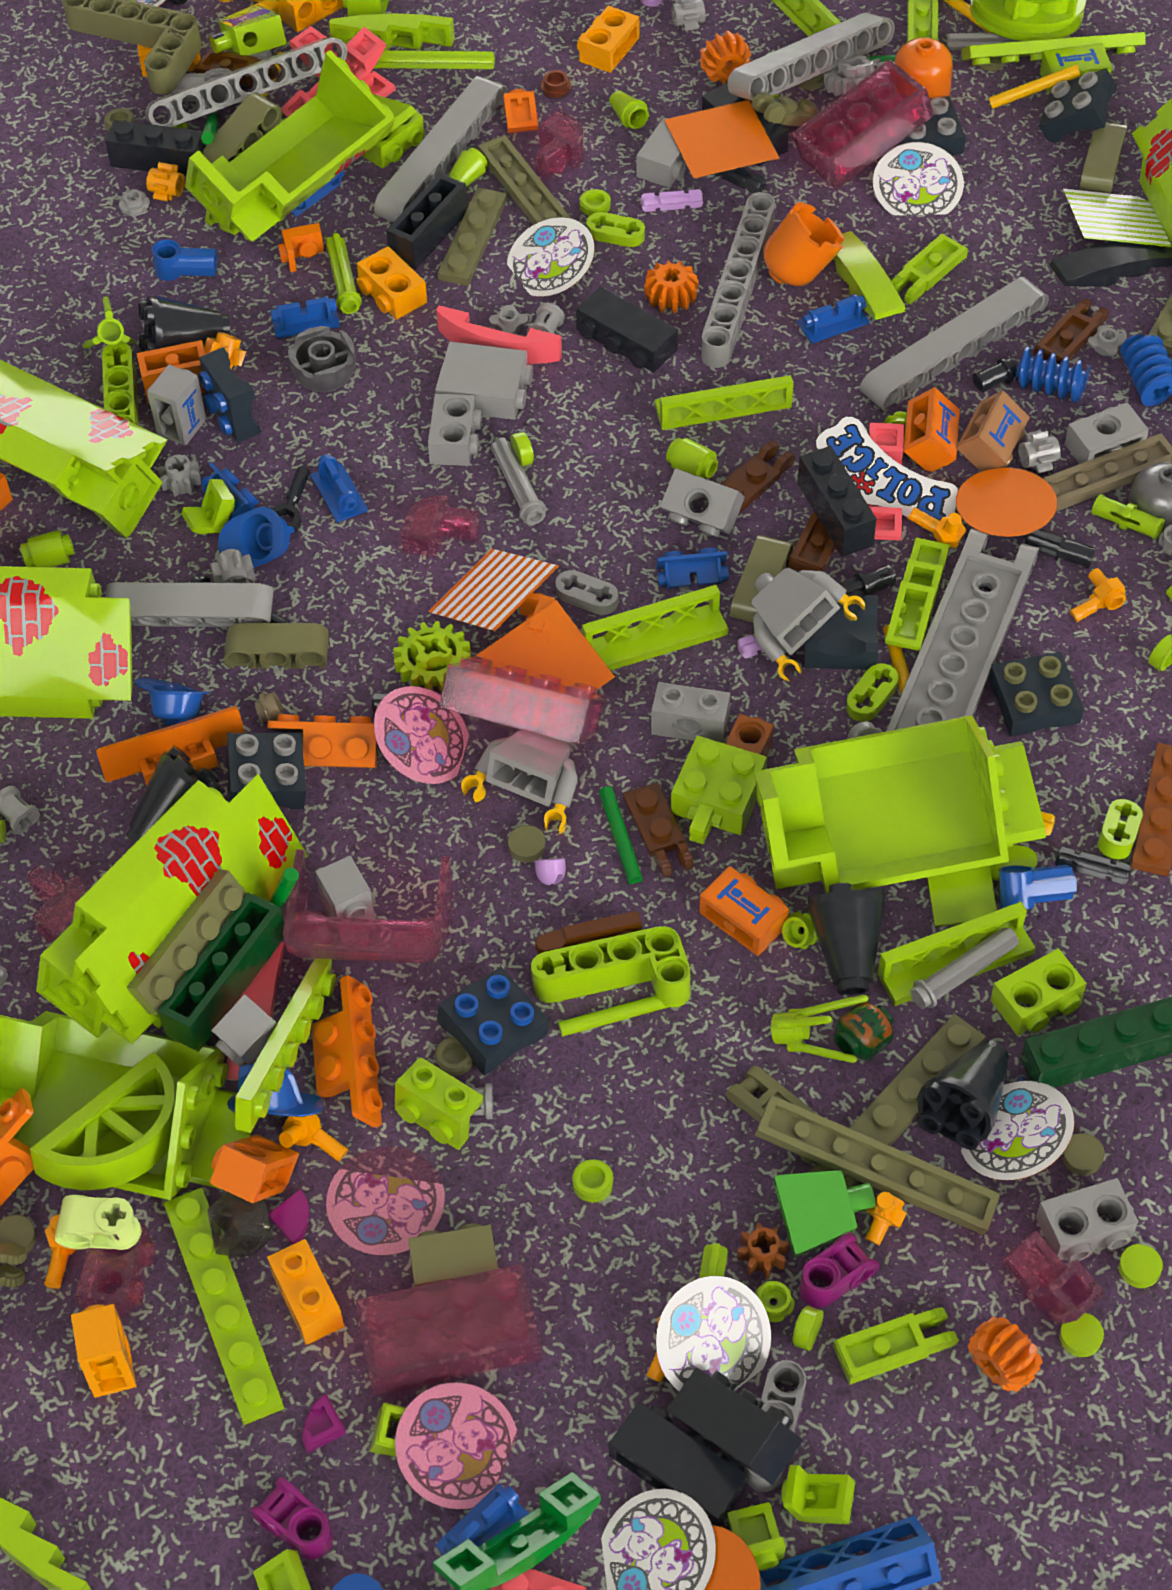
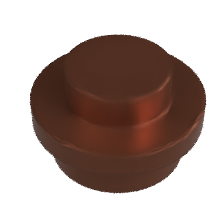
M549 71L541 82V90L548 97L560 98L570 92L571 81L563 71Z

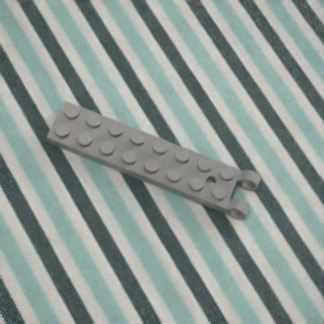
M971 528L886 731L964 716H974L990 675L991 664H994L1028 578L1032 573V566L1036 563L1039 553L1038 547L1021 543L1015 561L1010 562L981 553L985 550L989 534ZM988 587L991 591L984 592L979 590V588Z

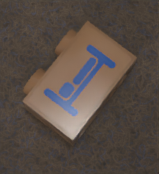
M1002 390L980 401L956 448L981 472L994 468H1005L1013 458L1012 452L1016 444L1025 434L1023 430L1030 417Z

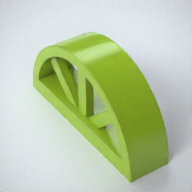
M154 1052L150 1053L32 1146L30 1152L35 1174L52 1184L64 1188L100 1190L125 1184L153 1168L169 1150L176 1098L173 1078L162 1059ZM161 1110L154 1125L144 1135L125 1121L135 1111ZM111 1130H114L131 1144L118 1151L97 1156L98 1140Z

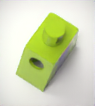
M258 4L220 19L219 27L221 32L209 37L210 45L216 54L227 50L231 53L249 56L287 44L280 15Z

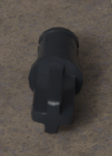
M1043 529L1027 534L1025 544L1038 547L1039 551L1055 556L1054 560L1058 561L1061 558L1084 566L1089 569L1096 551V547L1068 539L1065 533L1062 537Z
M886 564L865 574L855 573L852 579L839 584L847 590L845 594L849 597H862L889 586H894L896 584L895 573L887 576V573L893 569L890 565Z

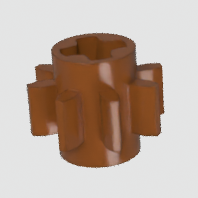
M757 1223L756 1229L751 1234L742 1231L740 1242L745 1247L737 1249V1260L748 1261V1275L756 1270L763 1272L765 1278L768 1279L770 1277V1270L775 1266L784 1270L786 1259L782 1254L788 1252L789 1241H779V1227L776 1226L773 1229H769ZM758 1246H764L766 1252L769 1253H762Z

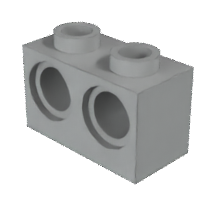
M435 393L428 438L430 464L470 466L471 455H478L479 436L474 434L475 429L481 430L482 409H476L475 395Z
M1118 1178L1041 1201L1036 1215L1038 1224L1055 1261L1068 1258L1070 1262H1078L1090 1256L1093 1249L1107 1246L1108 1250L1119 1249L1131 1241V1237H1133L1138 1224L1136 1215ZM1099 1214H1109L1116 1222H1106L1099 1217ZM1060 1226H1071L1078 1234H1066L1060 1229Z

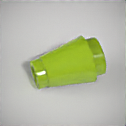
M620 90L615 91L611 95L609 103L626 128L639 129L646 124L649 112L645 102Z
M475 148L462 151L448 176L465 183L467 187L485 174V168L488 165L487 159Z

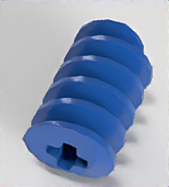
M1142 334L1127 338L1121 345L1120 352L1142 404L1147 407L1162 404L1172 395V362L1170 357L1167 356L1166 348L1163 347L1162 339L1156 335L1146 336Z
M1026 346L1018 365L1016 380L1019 379L1021 389H1026L1032 382V389L1036 393L1045 385V394L1047 396H1051L1058 388V397L1062 400L1071 392V401L1077 403L1086 388L1091 364L1084 371L1082 370V360L1078 359L1073 367H1069V356H1065L1061 363L1057 364L1056 353L1054 352L1046 361L1043 360L1042 349H1039L1036 355L1031 357L1030 346Z

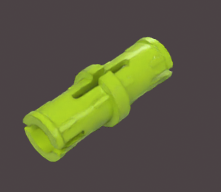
M1103 494L1098 495L1092 508V515H1097L1117 523L1122 530L1126 531L1129 528L1155 540L1160 536L1165 524V519L1138 510L1137 505L1133 503L1126 505Z

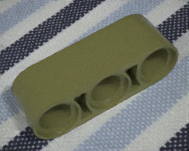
M257 92L249 94L215 134L213 142L206 145L203 155L211 164L222 155L229 162L281 122V108Z
M1106 122L1104 128L1093 131L1079 190L1111 194L1128 125Z
M760 534L757 536L735 591L730 617L753 623V617L757 611L751 603L752 599L759 593L754 587L755 581L764 573H770L775 578L785 569L786 561L789 560L793 551L792 542Z
M317 623L233 624L227 629L224 663L230 669H234L235 666H248V669H270V666H284V669H305L306 666H319V669H322L327 664L329 631L326 627Z

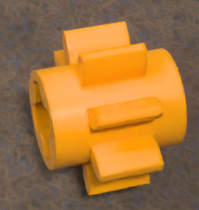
M159 162L158 169L151 168L149 170L146 185L148 191L154 192L153 199L167 202L172 200L173 196L180 197L182 195L185 178L182 173H177V165Z
M218 332L216 339L207 337L204 346L205 354L224 347L229 354L231 370L233 365L242 366L247 351L240 348L242 340L222 332Z

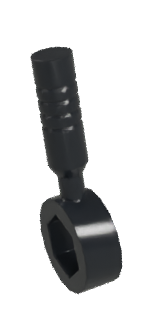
M303 466L298 467L286 496L287 503L271 508L279 516L287 514L292 517L293 522L287 525L293 527L295 532L299 530L302 522L300 512L295 507V504L299 503L310 475L309 469Z

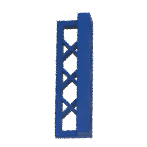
M915 1515L781 1560L775 1567L759 1571L760 1590H915L942 1581L934 1542ZM910 1534L914 1536V1538L902 1542L894 1541ZM863 1550L870 1551V1553L861 1556L853 1555ZM819 1565H828V1567L820 1570L811 1569ZM778 1579L786 1580L770 1587L766 1586V1583Z

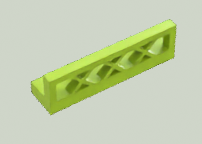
M791 375L662 397L655 399V409L662 430L792 408L794 382Z
M713 585L583 624L582 634L611 671L728 635L729 628L719 610L720 591L717 585ZM709 600L708 605L695 608L699 603ZM675 611L671 616L661 618L665 613ZM641 621L637 626L628 628L632 623ZM608 631L604 636L593 639V635Z
M1018 902L881 953L878 977L894 1006L913 1000L910 995V989L914 987L913 984L916 980L921 979L924 981L1002 928L1014 930L1019 939L1018 946L974 976L1033 955L1036 948L1023 928L1027 912L1023 903Z

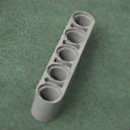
M115 582L107 584L105 597L130 599L131 625L229 627L238 623H271L274 590L272 587L260 583Z

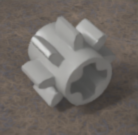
M678 0V3L672 4V18L675 27L682 26L683 31L699 29V23L705 22L706 19L703 0Z
M1041 430L1026 433L1027 442L1020 443L1018 447V455L1024 468L1031 467L1032 471L1036 470L1038 474L1052 471V462L1058 461L1061 455L1057 438L1055 436L1048 437V432H1042Z
M186 455L168 457L165 466L158 467L160 480L163 482L161 484L162 490L170 489L174 497L186 493L191 495L194 485H201L198 462H190Z
M236 549L222 551L216 558L217 562L210 563L214 583H249V579H255L251 556L248 554L242 557L241 552Z

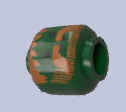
M869 1002L856 1004L842 1015L835 1024L836 1034L834 1035L836 1045L843 1053L868 1061L892 1042L894 1037L891 1026L893 1018L888 1010L881 1005L875 1006Z

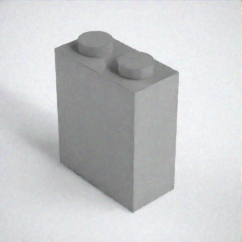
M449 341L435 392L436 394L475 395L476 409H482V416L515 420L518 409L524 410L527 392L524 386L531 385L533 366L528 365L527 351Z

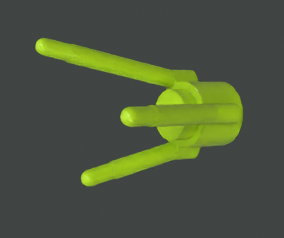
M103 297L105 319L97 326L98 335L83 343L82 347L88 349L101 342L114 345L120 341L129 345H135L136 341L124 334L123 325L113 318L109 298Z
M860 995L806 1008L789 1009L788 1012L775 1013L771 1020L773 1041L775 1044H787L789 1052H804L855 1063L857 1057L854 1055L803 1043L802 1040H807L810 1036V1026L832 1022V1017L828 1015L807 1016L865 1003L869 998L867 995Z

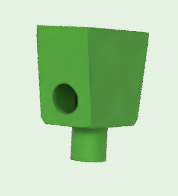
M841 1170L774 1176L773 1179L794 1258L836 1241L846 1233L855 1232L857 1223L854 1213L876 1207L871 1184L866 1183L847 1188Z

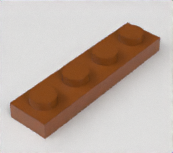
M1157 743L1131 868L1167 877L1169 876L1172 863V746Z

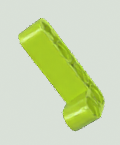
M124 342L106 345L102 351L104 409L139 426L137 371L131 347Z
M666 926L649 928L546 951L538 954L531 963L533 991L539 1000L546 1003L560 1002L651 981L655 995L666 1007H680L687 1003L691 996L690 966L681 939L674 929Z

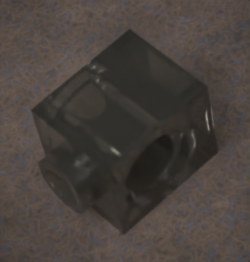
M225 1192L217 1202L207 1209L215 1253L218 1255L252 1256L273 1239L265 1199L251 1203L234 1194Z

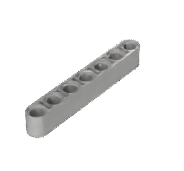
M867 12L859 14L734 69L728 78V91L734 96L753 101L754 96L762 92H768L772 96L838 67V63L841 60H849L856 56L865 55L887 45L894 35V23L890 18Z
M332 37L322 38L153 100L146 107V119L151 125L176 126L241 102L253 92L263 94L320 73L325 58L324 50L329 43L336 45L338 50L337 57H341L344 60L347 57V47L340 39ZM302 53H305L310 60L309 67L304 71L299 70L296 65V59ZM276 63L280 66L282 74L277 81H272L268 77V68ZM244 74H249L253 79V87L247 92L241 90L239 86V80ZM220 84L225 90V97L222 101L215 102L211 98L210 92L213 86ZM192 95L195 97L197 105L194 111L187 113L182 108V100L185 96ZM163 105L168 110V118L163 123H157L153 118V111L156 107Z
M476 76L380 191L374 205L375 215L394 222L439 173L446 175L453 167L451 166L453 161L460 156L462 151L467 150L468 147L466 145L470 140H475L483 130L481 127L484 123L490 121L498 110L496 109L501 102L503 103V94L507 93V87L492 80Z
M765 192L753 193L747 199L702 333L701 359L705 365L712 368L724 367L731 359L764 258L763 247L770 238L774 227L775 199L772 195Z
M1025 277L1017 278L871 370L862 380L860 391L884 412L888 411L886 408L893 403L899 404L912 395L911 392L918 387L924 388L935 381V377L943 371L945 373L960 365L959 361L969 356L971 358L985 349L983 346L990 341L996 342L1008 334L1007 331L1015 325L1019 327L1032 318L1030 316L1037 311H1044L1049 301L1048 295Z

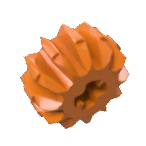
M728 30L723 36L716 33L715 39L712 41L706 40V47L699 50L701 54L699 61L703 72L706 73L712 82L720 81L722 84L727 82L729 75L734 69L749 63L751 57V50L743 37L738 33L732 34Z
M667 260L665 265L655 263L653 269L647 270L644 294L646 299H649L651 307L659 305L661 313L667 307H671L672 312L675 314L678 306L687 310L690 303H695L697 290L699 289V280L697 275L694 274L692 266L684 267L682 261L672 264Z
M991 1317L987 1322H983L969 1339L968 1349L973 1355V1362L979 1365L982 1373L986 1374L992 1383H998L1006 1391L1018 1392L1023 1386L1026 1387L1035 1378V1374L1040 1370V1366L1043 1363L1041 1356L1037 1353V1346L1031 1343L1028 1339V1334H1024L1017 1324H1011L1003 1317Z

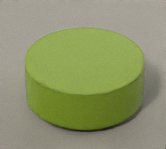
M591 189L580 196V210L588 216L597 212L607 213L611 208V198L603 190Z
M523 431L512 434L510 436L511 446L521 466L533 464L534 454L527 434Z
M1172 635L1164 637L1149 656L1148 663L1158 671H1164L1172 664Z
M595 1159L580 1163L575 1168L572 1176L575 1194L580 1199L591 1203L606 1199L613 1189V1173L606 1163Z
M1135 1244L1124 1250L1118 1267L1121 1277L1129 1285L1137 1288H1147L1158 1281L1163 1269V1263L1156 1250L1144 1244Z
M809 1305L802 1309L793 1332L792 1341L795 1347L806 1351L812 1350L822 1327L823 1310Z
M1077 1312L1069 1315L1063 1321L1059 1338L1064 1349L1070 1354L1077 1357H1089L1100 1349L1104 1339V1330L1097 1318L1088 1313Z

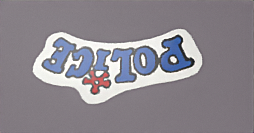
M845 417L836 426L825 430L818 436L816 440L818 450L828 446L833 448L867 504L902 508V515L909 517L913 508L916 507L939 521L942 517H948L949 514L955 513L958 489L954 484L924 477L897 463L871 439L858 419Z

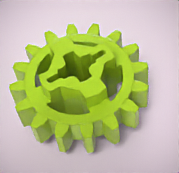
M435 621L433 628H428L425 622H422L420 624L421 630L419 631L411 627L407 629L408 638L399 636V647H394L393 649L395 671L400 673L403 683L411 680V687L423 685L425 689L432 690L433 686H437L440 692H444L446 683L456 687L458 685L457 676L467 677V667L472 665L470 643L465 641L462 631L454 634L452 624L442 629L440 628L439 621ZM410 658L416 663L415 666L409 661Z

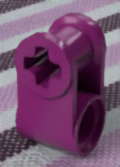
M854 1233L844 1234L829 1248L805 1264L799 1291L801 1298L809 1306L822 1308L830 1305L849 1290L856 1289L878 1271L880 1267L879 1262L876 1259L870 1260L856 1243L857 1237ZM822 1279L829 1286L820 1288L813 1285L811 1280Z
M279 1477L275 1481L276 1488L259 1507L253 1506L249 1513L256 1522L274 1537L280 1538L293 1550H297L300 1556L312 1560L322 1558L330 1551L334 1539L326 1515L308 1501L295 1486L286 1479ZM319 1527L321 1529L319 1536L310 1541L301 1539L302 1534L308 1528Z

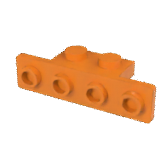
M236 706L98 748L96 753L107 783L142 772L145 783L148 785L161 755L165 750L169 751L173 745L191 758L189 762L198 771L202 767L210 770L219 766L214 749L227 745V733H245L239 710Z
M280 714L277 715V721H268L267 728L273 731H303L304 766L377 767L378 743L372 717L352 716L350 717V723H337L335 716L316 715L314 716V722H299V715Z
M345 975L340 978L343 1011L311 1024L317 1095L325 1098L333 1097L350 1089L353 1117L371 1127H378L382 1125L381 1109L383 1103L378 1087L377 1074L379 1073V1064L376 1059L374 1045L376 1031L372 1024L371 1013L373 998L365 984L349 975Z
M20 1088L12 1098L6 1099L0 1106V1206L34 1169L30 1152L31 1147L13 1138L34 1112L29 1092L23 1088Z

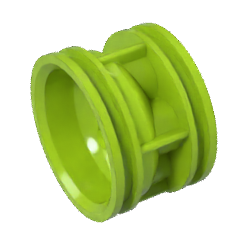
M971 0L970 11L972 17L980 26L1005 38L1019 41L1060 39L1073 34L1079 29L1083 21L1086 0Z

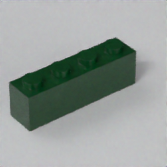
M249 892L247 893L240 907L234 910L221 927L217 937L211 940L197 958L194 967L187 971L174 988L171 997L165 1000L157 1010L166 1036L197 1052L201 1050L213 1034L211 1030L230 1011L288 934L281 907Z
M1172 997L1025 1039L1020 1060L1029 1080L1056 1088L1172 1054Z

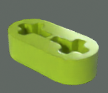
M606 212L593 213L587 219V229L590 231L593 240L625 247L639 246L645 240V226L638 219Z
M876 664L866 671L847 697L846 711L853 720L859 722L870 721L878 715L898 687L899 677L896 669L888 664ZM883 677H887L888 682H882L876 689V679L880 680ZM867 697H870L869 707L863 706L861 709L856 707L857 703L861 704Z
M1117 799L1110 804L1097 842V847L1105 856L1113 859H1124L1131 853L1143 816L1141 808L1136 803L1126 799ZM1120 816H1126L1127 822L1119 820ZM1114 836L1121 838L1120 841L1114 840Z

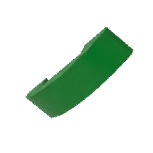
M571 1472L538 1494L539 1508L479 1547L469 1539L433 1561V1569L457 1590H486L510 1581L536 1566L564 1544L593 1513L601 1502V1495Z

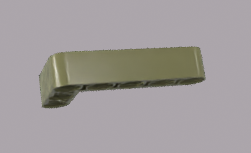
M62 0L67 24L70 29L152 48L144 64L150 90L155 94L164 95L172 92L201 50L202 43L197 18L192 14L130 0Z

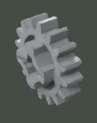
M863 55L849 60H841L838 63V67L824 73V84L827 92H834V96L844 94V97L848 99H857L867 94L873 95L876 91H882L884 86H889V81H891L890 66H887V62H880V59L871 61L870 57Z

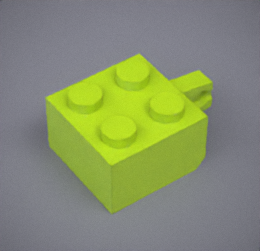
M696 736L671 792L672 813L693 820L689 829L690 841L704 845L712 827L740 836L743 834L757 802L754 771L767 769V756L702 736Z

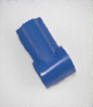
M170 239L160 240L152 247L155 275L161 280L171 281L179 278L181 275H216L217 249L180 248L176 241Z
M1013 865L999 868V907L1001 909L1022 902L1026 910L1034 908V903L1073 899L1074 893L1077 892V878L1074 876L1072 867L1068 865L1041 868Z

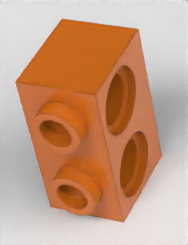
M259 1134L224 1144L213 1157L211 1168L214 1172L210 1184L248 1202L255 1203L284 1192L289 1184L299 1153Z

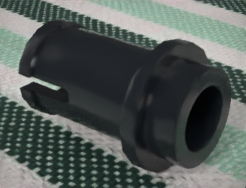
M1000 358L995 365L981 372L974 373L972 380L979 391L984 393L986 390L1005 381L1008 384L1013 382L1017 374V368L1010 358L1006 360Z

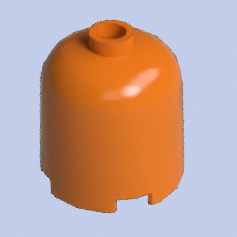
M916 38L900 47L894 61L890 88L891 98L894 103L951 96L953 64L952 55L947 47L938 40L931 38Z
M804 202L796 203L763 247V257L769 269V275L780 284L785 283L795 287L808 285L843 248L840 244L844 241V237L840 229L829 217L823 221L813 214L816 208Z

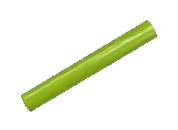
M655 995L558 1022L562 1037L668 1007L664 1006Z

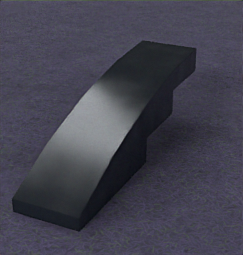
M1113 241L1053 259L1049 265L1064 286L1107 287L1116 284L1120 277H1139L1147 274L1151 267L1172 266V247Z

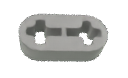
M574 570L564 571L556 578V596L565 603L598 615L610 614L618 606V590L609 582ZM572 583L577 584V588L572 587L570 591L565 589V586H570ZM608 595L609 599H604L602 602L597 601V598Z

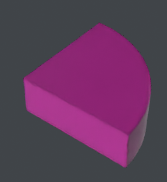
M301 1189L268 1214L269 1220L291 1245L302 1241L310 1220L309 1205Z
M327 1394L321 1396L312 1405L311 1411L305 1420L302 1437L307 1454L346 1434V1430Z

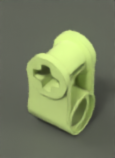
M69 1195L65 1196L62 1200L55 1241L63 1247L70 1249L100 1248L125 1250L134 1246L141 1236V1225L138 1219L134 1217V1211L130 1203L123 1198Z

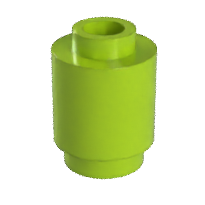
M676 438L667 450L666 460L671 463L673 469L676 468L704 479L712 478L717 471L718 461L716 452L689 438Z
M60 529L28 538V542L20 544L26 567H57L70 563L69 555L75 554L70 535H63Z

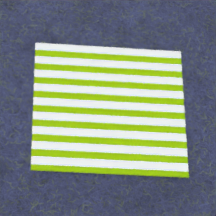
M1063 189L1084 238L1172 247L1150 202L1143 198Z

